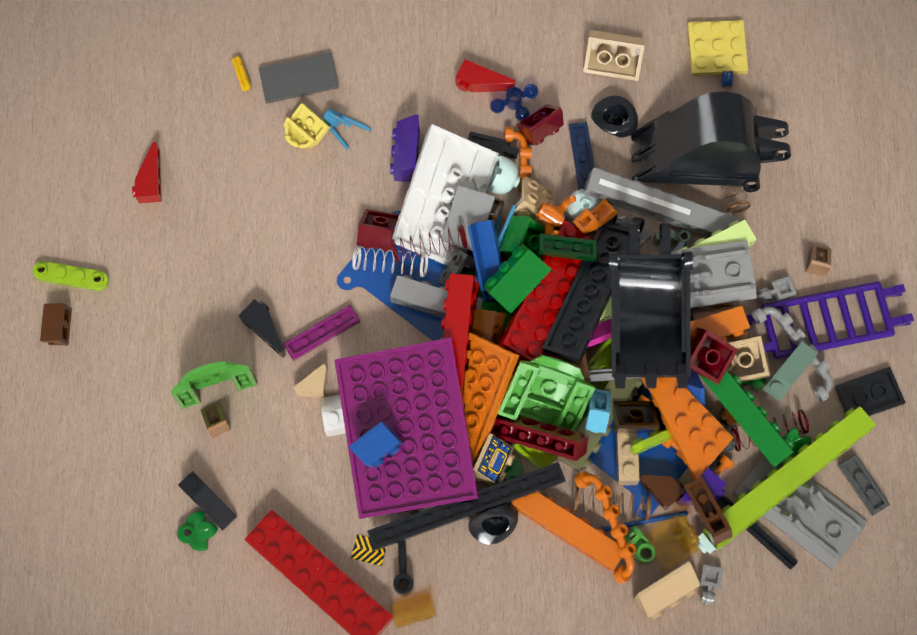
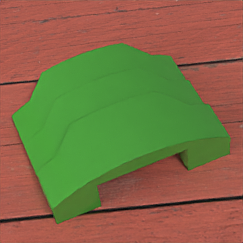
M540 355L531 361H520L507 387L498 415L516 420L518 415L575 431L593 395L595 386L584 380L579 367L554 357Z
M221 361L206 364L189 371L171 390V394L179 406L184 409L201 403L197 391L199 389L232 379L238 391L256 386L257 382L249 366Z

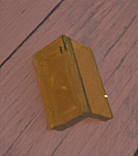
M428 593L390 605L396 629L436 617Z

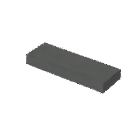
M856 454L837 465L871 516L890 505Z

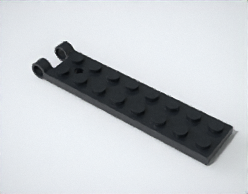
M618 214L598 228L593 238L597 245V259L594 262L583 260L542 347L544 353L578 363L581 362L611 296L609 252H620V255H629V228L615 225ZM633 217L631 223H639V234H641L645 220ZM611 243L617 244L615 246H609Z

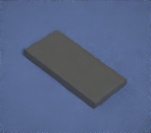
M331 53L258 68L266 104L339 88Z

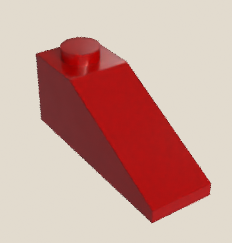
M464 59L455 77V85L462 91H470L472 93L505 92L515 90L516 80Z
M157 142L152 143L135 178V186H132V195L136 197L139 204L162 202L160 148Z

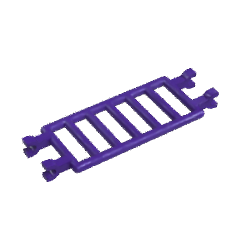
M872 282L761 305V309L765 307L781 308L782 315L785 313L790 315L788 307L800 305L809 342L818 351L892 337L895 335L894 327L911 325V322L914 321L912 313L891 318L885 299L902 296V293L905 292L904 284L883 289L880 282ZM875 290L886 330L875 332L864 292ZM856 294L867 334L856 336L845 298L846 295ZM837 297L848 334L847 338L837 339L826 299ZM819 302L829 341L818 343L807 303ZM751 314L746 315L749 326L757 324ZM766 315L767 320L764 323L769 338V343H764L766 353L772 352L775 359L790 357L798 346L789 338L791 349L780 351L771 315Z

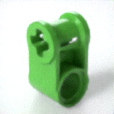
M634 525L632 530L624 536L627 544H634L636 553L633 556L642 565H648L654 560L655 549L639 528ZM648 550L651 553V557L645 559L640 555V552Z

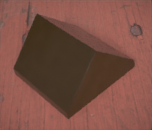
M613 401L614 433H652L657 431L660 425L653 401Z

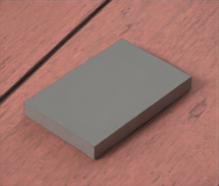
M458 186L443 232L442 241L449 243V228L455 246H458L457 226L459 228L460 225H463L467 239L466 249L473 251L468 225L489 220L496 197ZM459 234V247L463 248L461 237Z

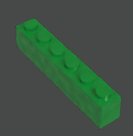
M727 370L719 385L700 376L773 467H777L794 453L792 442L787 437L783 439L779 434L781 431L779 426L774 421L769 422L766 418L768 413L761 405L759 407L753 402L755 397L748 389L746 391L740 386L742 381L736 374L732 376Z

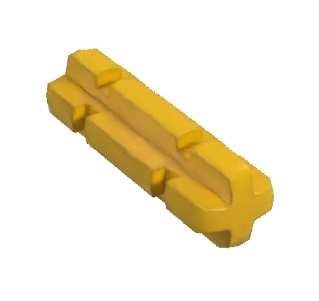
M241 57L232 58L231 61L242 91L250 90L251 85Z

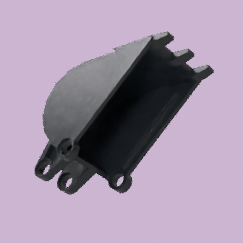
M726 91L704 94L670 113L669 111L641 126L631 135L633 142L642 140V148L631 155L633 163L642 161V170L632 176V181L637 180L642 183L743 186L746 192H756L760 189L759 175L761 163L785 161L791 157V147L788 143L771 140L787 136L789 134V125L782 120L757 116V109L753 103L740 94ZM780 128L785 129L784 131H776ZM781 150L787 151L785 153H778ZM749 182H755V184H753V185H749V184H747V183H749Z
M629 223V255H620V252H609L612 321L611 357L612 377H614L615 388H625L626 377H645L647 388H656L657 377H676L678 388H688V377H691L690 270H693V252L682 251V254H671L670 223H660L659 254H640L639 223Z

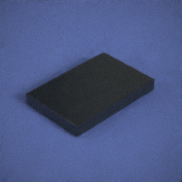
M891 367L838 384L834 387L845 413L851 408L856 410L858 407H861L870 417L906 403Z

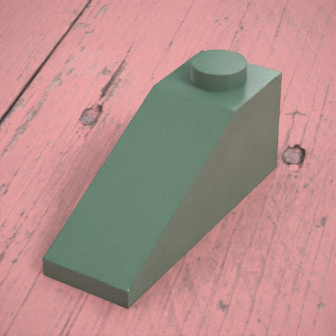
M802 341L763 390L779 402L817 356L818 352Z

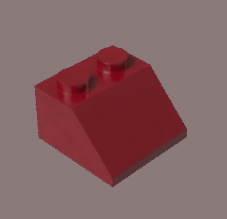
M545 104L516 125L521 134L526 138L527 144L537 146L544 142V138L548 135L556 134L559 128L564 125L563 111L560 107Z
M365 209L358 225L356 245L366 249H382L384 252L388 250L393 251L391 239L399 214Z
M696 327L691 336V371L719 385L738 349L708 330Z

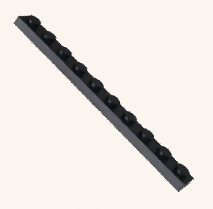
M557 462L479 490V499L434 506L370 529L367 532L373 549L376 551L479 514L496 506L504 505L565 483L566 480L560 464Z

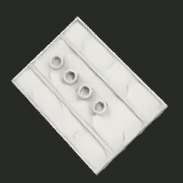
M432 124L426 134L392 237L396 245H400L401 237L404 248L408 250L412 248L413 252L416 250L417 253H420V233L422 238L421 255L427 252L430 255L428 258L448 265L457 250L452 244H450L449 250V243L443 242V246L441 238L457 187L462 186L486 194L499 153ZM441 234V238H440V253H439V235ZM459 247V249H461V250H463V251H465V252L468 251V249H464V248H462V247Z

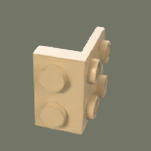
M525 177L522 180V198L516 204L513 216H529L545 228V223L538 219L536 212L543 202L555 207V193L551 189L538 184L535 180Z

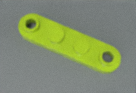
M46 261L36 263L32 270L35 278L41 282L94 291H103L109 285L108 276L99 270ZM41 268H45L44 272H39ZM101 277L99 282H95L96 278Z
M665 427V431L661 433L659 430L648 435L649 438L645 440L641 437L631 442L632 446L629 449L633 456L671 440L672 438L667 428Z

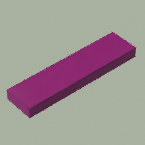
M348 305L283 343L292 360L295 361L360 323V320L351 305Z

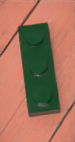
M548 234L538 235V255L593 262L597 259L595 240Z

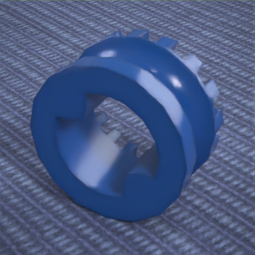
M722 71V88H725V86L732 88L733 80L731 79H733V71L729 73Z

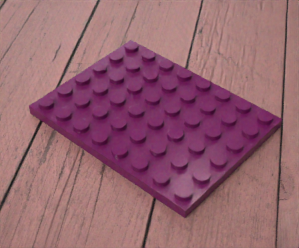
M453 338L334 359L359 519L479 499ZM380 422L389 423L404 444L400 446L401 450L398 453L384 458L385 462L379 467H367L353 453L349 446Z

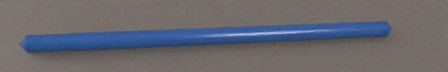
M684 511L649 518V521L642 519L623 524L627 527H632L634 525L683 517L689 513ZM611 525L600 527L605 532L611 531L612 528Z

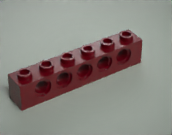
M497 414L490 434L499 439L573 461H577L587 454L589 435L518 415L517 419L513 420Z

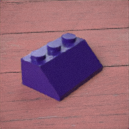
M412 115L397 121L396 128H393L392 139L395 140V146L391 147V157H394V163H390V174L393 175L394 181L411 182L419 153V115Z

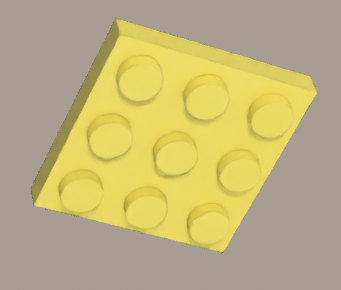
M743 20L688 22L691 76L722 75V71H726V73L733 71V75L748 73Z

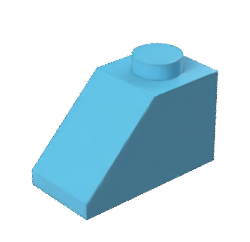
M594 390L588 405L585 430H590L594 433H606L611 405L610 391Z

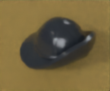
M617 95L608 96L599 101L592 109L591 118L603 131L617 137H628L635 133L638 126V115L634 106L626 98Z
M510 504L491 508L469 521V532L476 540L484 544L502 542L515 530L518 523V510Z

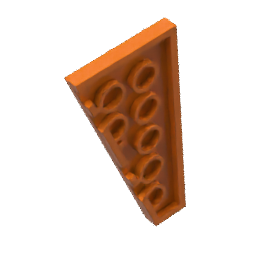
M469 333L471 344L470 351H467L469 366L465 373L463 403H465V416L473 465L475 466L492 430L519 355L474 333Z
M641 377V379H642V381H643V383H644V385H645V387H646L645 377ZM657 377L656 388H648L653 397L652 401L656 407L658 406L662 414L661 418L673 442L679 447L683 455L682 459L692 473L690 474L693 480H696L730 443L733 436L686 388H678L676 377Z

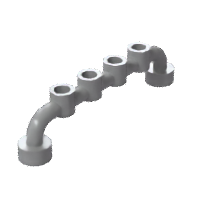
M757 307L751 312L753 319L760 325L767 320L766 315L774 316L778 325L787 332L790 340L797 346L806 338L801 329L794 330L790 325L793 319L788 313L782 315L780 311L773 307H765L763 309ZM809 344L811 348L818 352L813 344ZM815 357L811 364L814 366L815 371L823 377L825 385L824 387L821 385L813 389V393L823 403L829 398L828 393L833 386V379L828 372L831 367L826 360L819 361Z

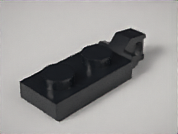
M475 132L469 133V141L499 153L498 156L517 159L519 148L510 146L511 143L506 142L505 139Z

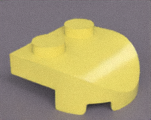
M303 103L300 104L290 118H286L284 123L286 140L297 148H312L316 146L331 128Z

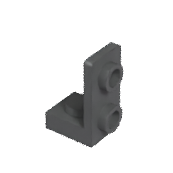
M458 249L452 256L446 269L442 272L439 282L446 287V279L450 278V273L460 274L464 266L469 269L476 268L474 256Z

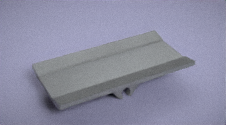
M747 240L671 251V254H682V251L693 252V270H690L691 308L757 298Z
M763 455L734 494L737 497L744 492L748 494L752 491L751 487L759 480L764 482L768 478L767 474L775 468L779 470L784 465L780 463L777 467H773ZM812 479L808 480L763 516L831 570L868 523Z

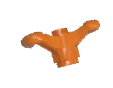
M574 195L568 196L559 206L554 207L544 202L540 205L536 216L545 223V234L559 236V231H553V228L562 225L565 219L563 216L564 212L571 203L576 202Z

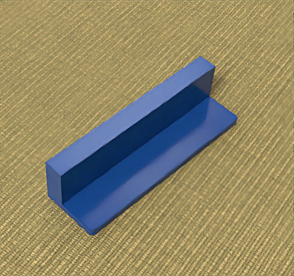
M493 219L468 225L483 302L495 299L483 286L486 280L493 276L502 264Z

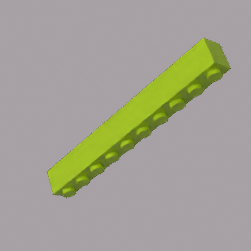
M858 407L856 410L851 408L843 415L845 418L842 421L836 420L828 427L830 429L825 434L821 432L814 437V443L810 446L805 444L797 451L799 454L796 457H788L782 463L783 467L779 470L775 468L767 474L768 478L764 482L759 480L751 487V492L748 494L744 492L737 497V503L732 507L730 505L724 507L721 511L732 529L733 537L715 545V548L718 551L870 433L876 426L875 422L861 407ZM704 528L703 533H704L705 536L710 540V542L713 544V542H712L711 538L709 537V535H708L706 529Z

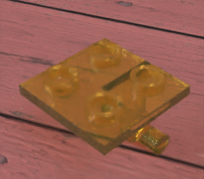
M676 515L644 535L654 547L655 555L665 571L700 550L696 544L700 539L694 531V526L690 525L685 515L682 517Z

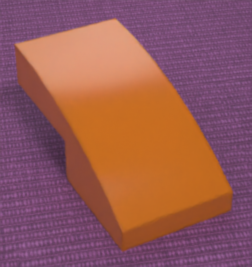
M603 199L592 211L585 209L573 223L585 235L607 223L618 212Z

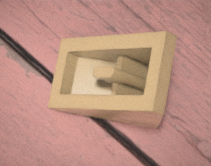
M321 365L293 387L297 396L325 397L328 376L326 365Z

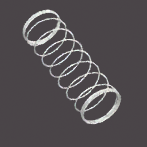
M356 246L352 259L354 270H358L360 266L361 248L363 247ZM374 252V256H375V258H374V263H375V267H376V255H375V252ZM423 253L421 258L420 277H425L427 272L428 255L426 253ZM357 254H358V263H357V266H355L356 258H357ZM386 255L384 256V261H383L384 269H385V257H386ZM393 255V264H392V271H393V272H394V255ZM402 255L401 275L403 274V266H404V264H403V262H404L403 255ZM425 257V268L423 273V262ZM413 258V260H412V265H411V270H412V271H413V261H414V258ZM364 260V268H365L364 271L366 270L365 260Z

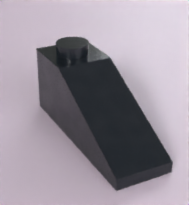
M254 299L238 315L241 322L284 358L286 355L268 311L270 308L261 301L259 303Z
M193 471L178 484L222 531L237 518L226 504Z

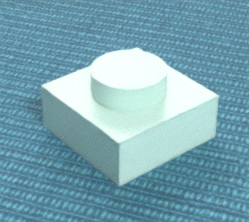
M704 533L697 537L699 541L697 545L703 553L708 552L711 554L716 550Z

